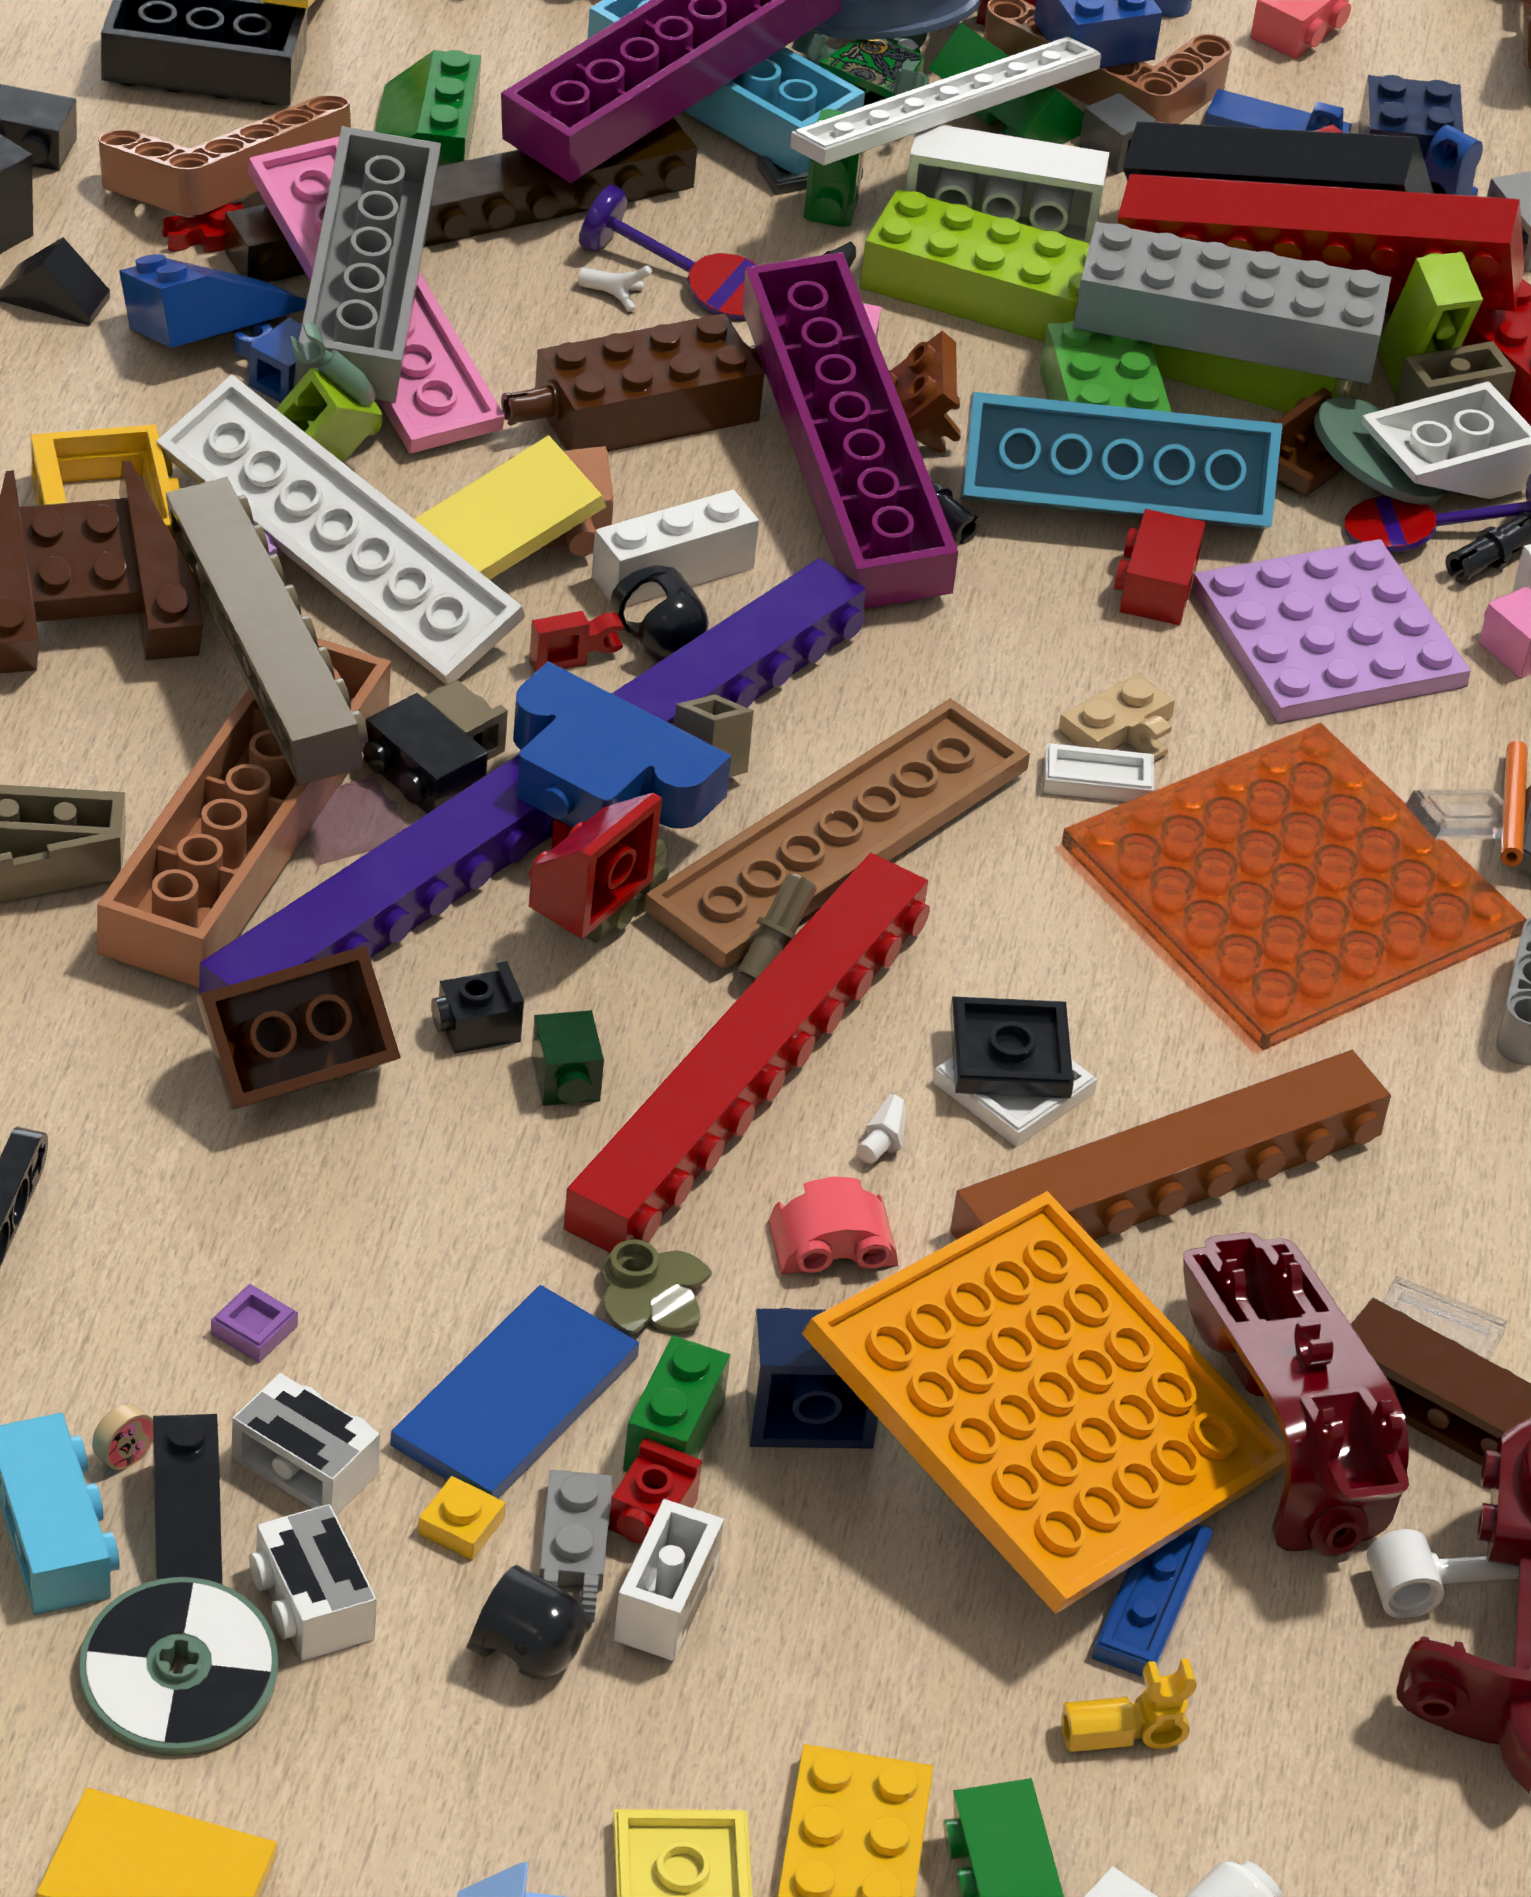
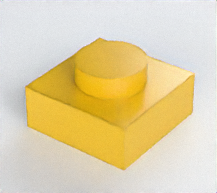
M451 1476L418 1517V1534L473 1560L505 1519L506 1502Z

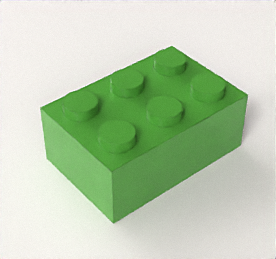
M1074 321L1068 323H1047L1040 367L1047 399L1172 412L1151 343L1073 328Z

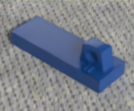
M1217 89L1206 112L1204 125L1303 131H1316L1333 124L1343 133H1350L1352 123L1343 121L1344 109L1340 106L1337 107L1317 101L1312 113L1222 89Z

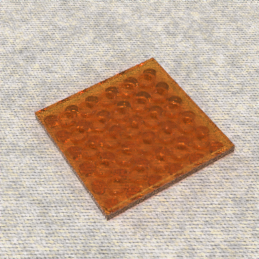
M1321 722L1064 828L1061 845L1262 1050H1266L1521 936L1523 926L1527 920Z

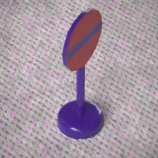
M612 184L602 190L583 221L578 240L581 246L588 250H600L611 240L616 232L689 273L687 278L689 292L695 301L708 312L715 315L725 313L728 319L746 320L742 310L745 267L757 266L758 264L742 256L726 253L707 255L694 262L622 222L627 207V197L621 188Z
M1531 474L1526 482V502L1435 514L1427 504L1407 503L1389 496L1367 499L1352 507L1346 515L1345 533L1355 544L1381 539L1389 552H1402L1417 548L1429 541L1435 533L1437 526L1517 516L1525 511L1531 513Z

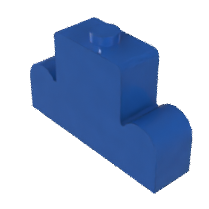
M548 661L517 690L513 741L521 751L519 752L516 796L551 817L574 827L580 822L585 823L606 806L655 793L662 797L659 823L670 828L684 829L693 827L701 822L727 797L731 764L730 754Z

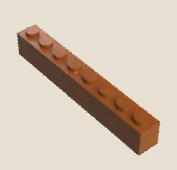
M1352 1049L956 1191L950 1231L956 1239H959L1048 1191L1093 1240L1109 1234H1119L1131 1226L1155 1217L1174 1214L1188 1205L1210 1197H1221L1230 1190L1259 1179H1270L1281 1171L1306 1162L1319 1161L1328 1154L1355 1144L1361 1145L1372 1141L1375 1137L1382 1134L1391 1094Z

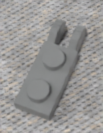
M550 1470L539 1577L559 1587L583 1589L579 1592V1602L584 1608L586 1622L594 1623L597 1591L602 1590L613 1475Z

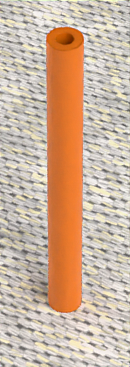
M1512 741L1506 748L1501 861L1510 867L1519 865L1523 860L1528 748L1522 741Z

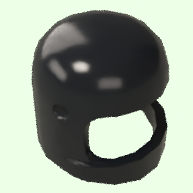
M654 565L634 571L620 580L612 592L610 601L612 612L618 615L624 629L637 638L639 647L652 659L662 661L708 631L709 619L704 604L681 573L673 567ZM644 583H658L665 591L666 599L648 612L642 622L627 621L624 618V610L632 593Z
M514 1565L500 1578L490 1593L478 1617L467 1648L485 1658L497 1650L511 1658L518 1665L519 1673L538 1680L549 1679L565 1670L577 1654L586 1631V1614L583 1606L574 1596L530 1571Z

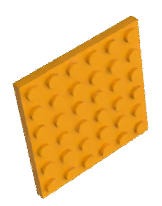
M1048 1191L811 1318L801 1333L1055 1614L1278 1474L1286 1467L1284 1442Z

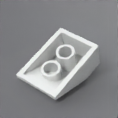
M1489 381L1362 415L1361 424L1415 484L1487 499L1526 490V482L1531 474V426Z

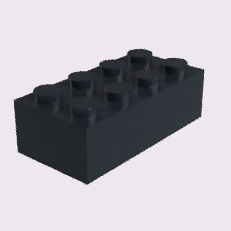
M112 0L101 31V80L117 82L124 86L140 85L162 88L177 93L185 91L207 94L220 99L237 98L259 101L266 105H290L306 55L307 9L260 2V0Z

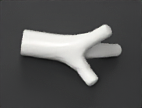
M645 266L633 272L613 273L582 267L578 276V285L610 293L623 303L627 312H633L636 306L628 290H643L644 283L641 280L651 275L652 269L649 266Z

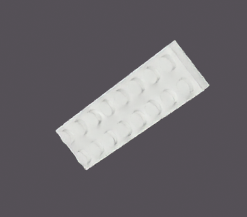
M232 374L156 441L162 447L163 454L198 484L228 477L237 496L245 495L247 497L253 516V526L261 524L263 530L274 539L278 549L445 685L458 680L525 618L522 605Z

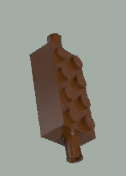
M725 313L707 315L697 319L672 324H660L651 328L614 333L604 337L567 342L558 346L538 349L535 388L513 393H503L501 407L505 415L504 419L505 421L507 420L509 426L547 418L566 450L606 446L608 452L757 422L760 419L764 374L766 373L756 346H748L744 343Z

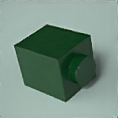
M592 1010L534 1015L531 1057L542 1105L600 1101L604 1058Z

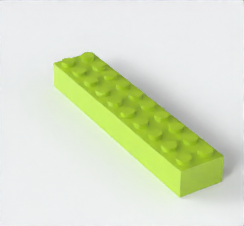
M897 188L865 240L860 288L1044 342L1047 323H1068L1075 319L1080 282L1090 243L1065 237L1059 232L1045 231L1020 224L1010 218H999L975 211L965 205L951 204L926 197L920 192ZM1151 343L1162 377L1285 413L1291 411L1300 399H1307L1322 387L1332 392L1331 398L1340 397L1348 381Z

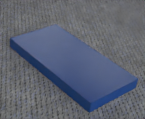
M539 1285L391 1430L390 1446L446 1480L453 1476L499 1498L638 1357L639 1342L546 1287Z

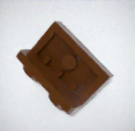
M1324 387L1307 399H1300L1293 409L1280 419L1270 421L1273 423H1283L1277 480L1304 496H1308L1344 469L1326 450L1314 426V418L1317 411L1325 401L1332 397V392Z

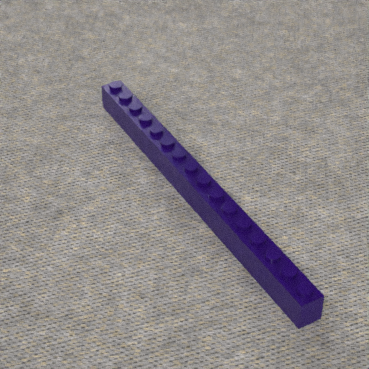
M818 558L611 694L673 726L676 704L714 694L748 708L755 699L773 687L783 685L791 675L809 663L817 662L827 651L843 640L853 638L860 631L865 620L864 604L867 588L821 558ZM519 754L200 962L199 994L365 945L371 958L390 944L403 940L411 930L432 916L442 914L451 903L472 889L482 887L490 877L511 863H517L522 860L530 850L552 837L553 820L555 818L517 798Z

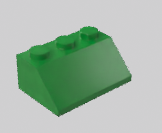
M961 22L928 69L940 79H945L1009 57V55ZM1049 86L973 114L989 126H992L997 119L1005 125L1001 131L1003 135L1064 144L1081 135L1084 112L1053 86Z
M433 50L387 82L384 86L375 132L441 143L438 167L468 160L479 104L481 55L467 54L460 50Z

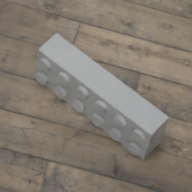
M342 126L303 323H315L320 328L325 349L329 352L334 349L337 350L365 374L375 390L376 400L396 403L435 189L441 143ZM302 323L299 342L307 343L310 340L305 334ZM296 360L294 386L298 384L310 368H318L320 364L318 362L303 364Z
M1095 222L1081 277L1073 328L1370 384L1381 337L1391 277L1378 275L1369 270L1356 271L1330 266L1315 260L1303 261L1281 257L1267 251L1255 252L1228 247L1219 242L1206 243L1180 238L1171 233L1158 234L1131 229L1122 224Z

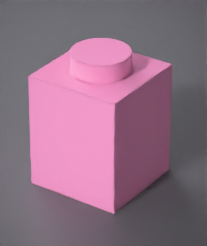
M1526 586L1506 596L1497 597L1491 603H1488L1484 613L1485 620L1479 644L1520 679L1531 674V589Z

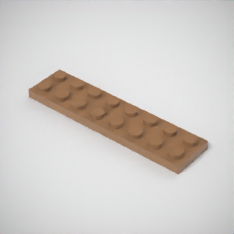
M950 698L645 894L644 911L725 970L745 957L760 927L756 923L758 918L765 919L788 874L801 875L816 885V892L803 916L804 918L822 906L870 852L885 860H892L1028 769L1030 753Z

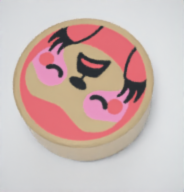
M124 1404L114 1408L103 1417L94 1432L92 1441L94 1454L112 1469L124 1470L137 1463L152 1445L153 1419L133 1404Z

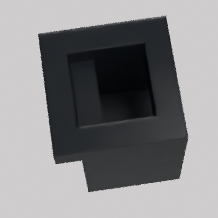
M507 961L497 962L495 971L440 981L439 997L432 998L431 1000L432 1018L438 1032H446L454 1054L521 1041L524 999Z

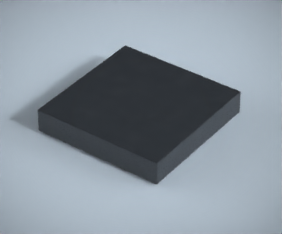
M952 996L950 1020L955 1093L1071 1098L1074 1083L1066 1002Z

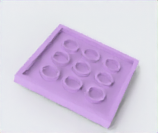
M1381 539L1194 573L1192 591L1277 723L1458 689L1468 685L1471 670Z

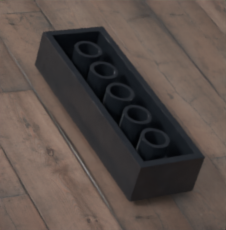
M1137 121L1123 165L1127 181L1129 174L1433 193L1418 137Z

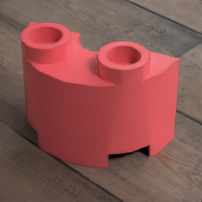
M831 1176L808 1181L803 1184L804 1194L792 1199L785 1207L779 1201L773 1208L768 1222L781 1274L821 1272L827 1269L834 1259L838 1258L853 1260L857 1265V1269L898 1266L896 1247L883 1197L880 1194L876 1197L875 1194L863 1190L860 1180L856 1178Z

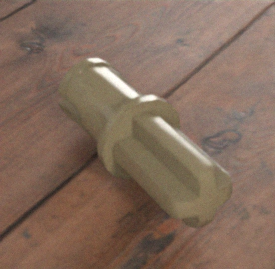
M790 873L785 877L765 919L758 918L756 923L760 927L737 971L755 981L793 939L816 892V885L798 874Z

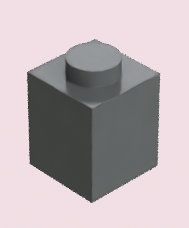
M1117 93L1085 107L1079 147L1110 152L1107 168L1117 175L1124 171L1123 165L1137 121L1157 122V120L1121 93Z

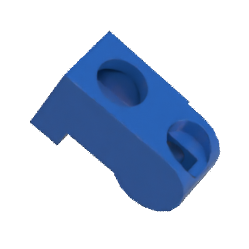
M1450 125L1443 126L1436 133L1429 146L1427 157L1424 160L1434 194L1477 196L1478 188L1473 186L1476 167L1483 152L1481 141Z

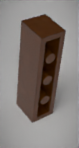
M1373 1297L1351 1323V1326L1389 1381L1401 1405L1406 1424L1482 1466L1485 1450L1496 1451L1502 1434L1516 1424L1531 1418V1383L1463 1347L1458 1342L1419 1323L1405 1313Z

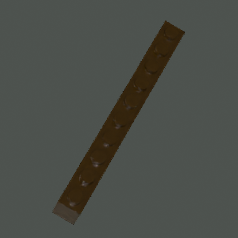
M673 117L571 183L518 149L439 166L437 168L424 247L589 211L602 190L612 184L625 192L627 202L694 188L698 148ZM266 204L225 213V254L239 275L271 282L306 274Z

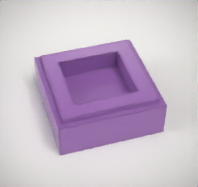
M248 1284L211 1319V1334L258 1363L298 1327L297 1311L251 1284Z

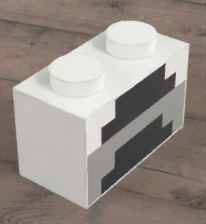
M279 1373L232 1418V1459L312 1509L330 1504L335 1515H337L378 1475L380 1433L375 1431L364 1419L347 1414L324 1400L313 1388L305 1385L301 1386L282 1373Z
M663 1499L619 1591L614 1632L615 1642L675 1661L718 1568L724 1518Z
M330 1504L257 1524L256 1552L249 1554L252 1578L259 1591L268 1590L273 1600L271 1610L276 1630L282 1640L291 1639L301 1662L375 1640L377 1599Z

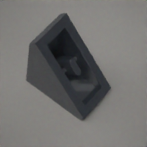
M64 237L19 263L0 287L1 302L88 326L93 323L110 299V289Z

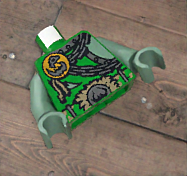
M812 29L796 39L792 45V49L807 55L809 61L865 92L864 106L929 84L928 76L923 73L925 59L921 55L918 45L911 39L904 38L898 43L886 39H857L848 45L830 48L824 43L827 36Z

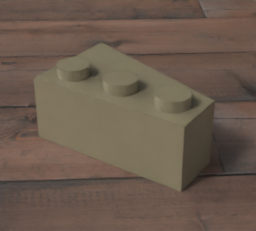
M0 785V903L114 880L123 866L126 837L125 792Z

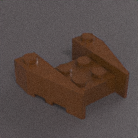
M122 461L119 488L120 498L19 507L14 470L5 472L0 494V674L37 670L39 648L37 622L138 613L145 660L199 656L203 621L196 578L131 461Z

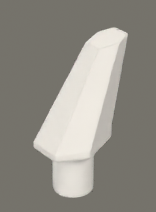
M889 1094L872 1120L866 1125L868 1137L856 1149L858 1156L865 1163L873 1164L886 1151L891 1154L903 1148L906 1107L903 1099L895 1094Z

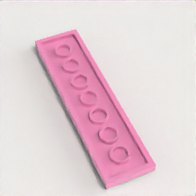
M339 137L250 157L248 162V174L310 282ZM420 272L396 403L379 400L409 454L503 430L505 418L501 408Z

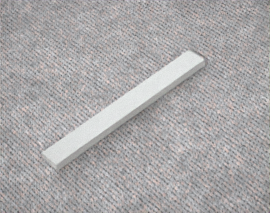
M1067 36L799 128L791 132L790 148L822 165H827L1100 69L1101 53Z

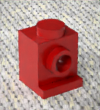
M645 1437L639 1446L638 1456L611 1497L608 1530L622 1535L633 1543L642 1544L663 1499L693 1508L698 1499L702 1460Z

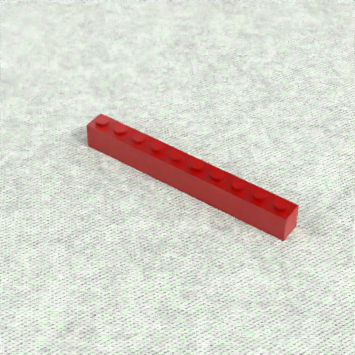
M870 852L568 1186L563 1229L609 1253L617 1244L626 1240L634 1239L649 1242L655 1235L663 1215L672 1205L679 1207L685 1201L692 1188L693 1181L703 1170L709 1172L716 1166L728 1141L734 1135L741 1136L745 1133L752 1122L756 1109L764 1100L771 1102L777 1096L784 1083L785 1076L794 1066L800 1068L807 1062L815 1042L824 1032L831 1034L836 1029L844 1009L853 999L859 1001L864 997L871 985L873 976L881 967L889 968L893 964L900 951L901 944L910 934L917 936L921 932L930 913V906L925 904L929 880Z

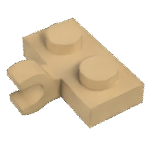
M1137 673L1060 715L1059 731L1080 747L1112 750L1128 742L1139 753L1154 754L1155 761L1168 754L1169 748L1158 739L1171 732L1172 727L1166 720L1173 717L1175 700Z

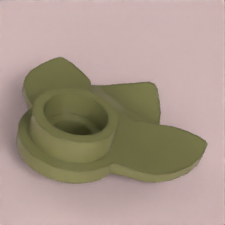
M632 1239L620 1242L607 1255L604 1261L603 1277L609 1286L603 1299L605 1313L615 1327L629 1335L639 1332L648 1322L657 1329L671 1333L694 1330L699 1326L700 1310L691 1289L705 1283L711 1277L712 1271L700 1259L687 1252L675 1250L658 1253L651 1244L645 1241Z

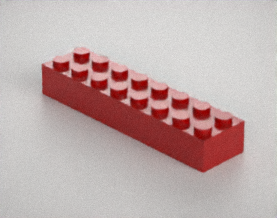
M1129 174L1118 214V223L1131 229L1158 234L1171 233L1180 238L1206 243L1219 242L1228 247L1255 252L1267 251L1281 257L1303 261L1315 260L1330 266L1356 271L1369 270L1378 275L1389 276L1391 281L1387 303H1397L1416 259L1432 253L1443 255L1463 252L1483 298L1479 309L1515 311L1524 271L1520 199Z

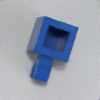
M291 318L286 319L274 329L265 321L253 324L251 337L238 331L235 333L234 338L235 352L242 357L249 358V386L279 403L295 387L294 377L297 359L290 336L295 337L299 341L302 324Z

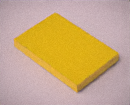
M86 1787L36 1892V1897H260L277 1857L278 1842Z

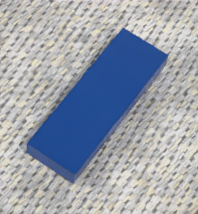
M1197 1524L1128 1568L1095 1643L1092 1659L1143 1677V1668L1148 1662L1156 1661L1158 1668L1210 1546L1213 1529Z

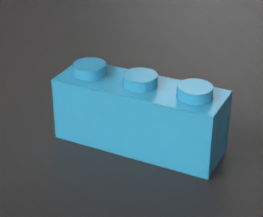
M63 1412L0 1425V1507L34 1615L109 1599L110 1571L119 1570L120 1568L115 1537L112 1532L102 1533L99 1521L104 1519V1513L98 1486L96 1483L86 1485L83 1473L88 1472L83 1440L80 1435L70 1436Z

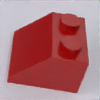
M650 793L606 806L585 823L580 822L576 824L568 836L552 850L540 853L529 870V880L531 883L528 907L580 939L586 937L653 881L662 797L655 793Z

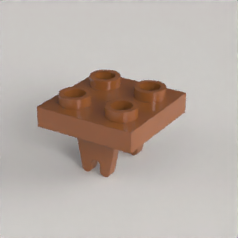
M941 331L928 342L917 344L906 359L889 370L915 440L939 453L946 450V441L942 437L946 436L955 442L961 438L960 429L947 414L951 409L957 410L960 408V398L957 396L956 341L944 331Z

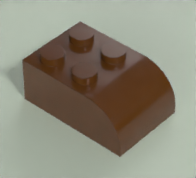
M366 945L204 992L196 996L231 1110L376 1068L401 1058Z

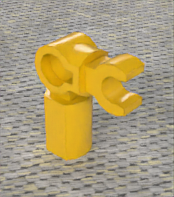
M1189 1658L1181 1659L1179 1669L1167 1676L1159 1675L1156 1661L1148 1662L1144 1666L1142 1673L1146 1688L1136 1698L1134 1703H1131L1128 1697L1065 1702L1063 1704L1061 1725L1067 1750L1069 1752L1128 1747L1133 1746L1134 1739L1142 1738L1143 1743L1147 1747L1153 1749H1167L1181 1744L1190 1733L1186 1716L1188 1698L1195 1692L1197 1686Z

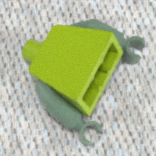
M304 322V331L310 342L301 343L295 337L290 336L295 357L303 364L318 362L320 365L318 368L309 369L276 410L341 462H344L367 435H375L379 432L382 426V412L374 401L375 390L365 374L337 350L334 349L329 352L325 349L320 328L315 323Z

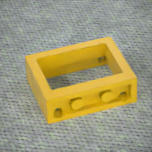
M156 424L30 434L31 476L37 505L67 503L63 482L121 478L122 461H131L138 476H143L145 488L172 534L166 492L178 490L180 487L178 478H169L173 474V464L163 454L162 447L156 442L159 439Z

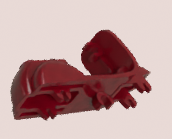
M1242 1232L1212 1236L1205 1241V1247L1186 1250L1183 1253L1185 1291L1190 1313L1200 1337L1208 1347L1224 1354L1239 1380L1250 1394L1266 1398L1283 1435L1286 1449V1475L1279 1508L1272 1526L1273 1537L1277 1546L1286 1551L1315 1549L1321 1555L1339 1556L1352 1551L1362 1541L1370 1540L1385 1531L1393 1521L1402 1493L1409 1487L1407 1475L1409 1440L1405 1417L1389 1381L1299 1247L1288 1239L1263 1240L1256 1234Z
M1528 1418L1500 1436L1496 1451L1485 1450L1480 1486L1481 1488L1491 1489L1490 1504L1482 1503L1477 1529V1540L1488 1542V1562L1519 1566L1513 1667L1505 1666L1467 1653L1463 1642L1455 1641L1454 1646H1450L1446 1643L1429 1640V1637L1421 1636L1419 1641L1413 1643L1406 1655L1396 1693L1397 1699L1404 1708L1420 1719L1465 1737L1500 1745L1502 1759L1512 1778L1530 1794L1531 1418Z

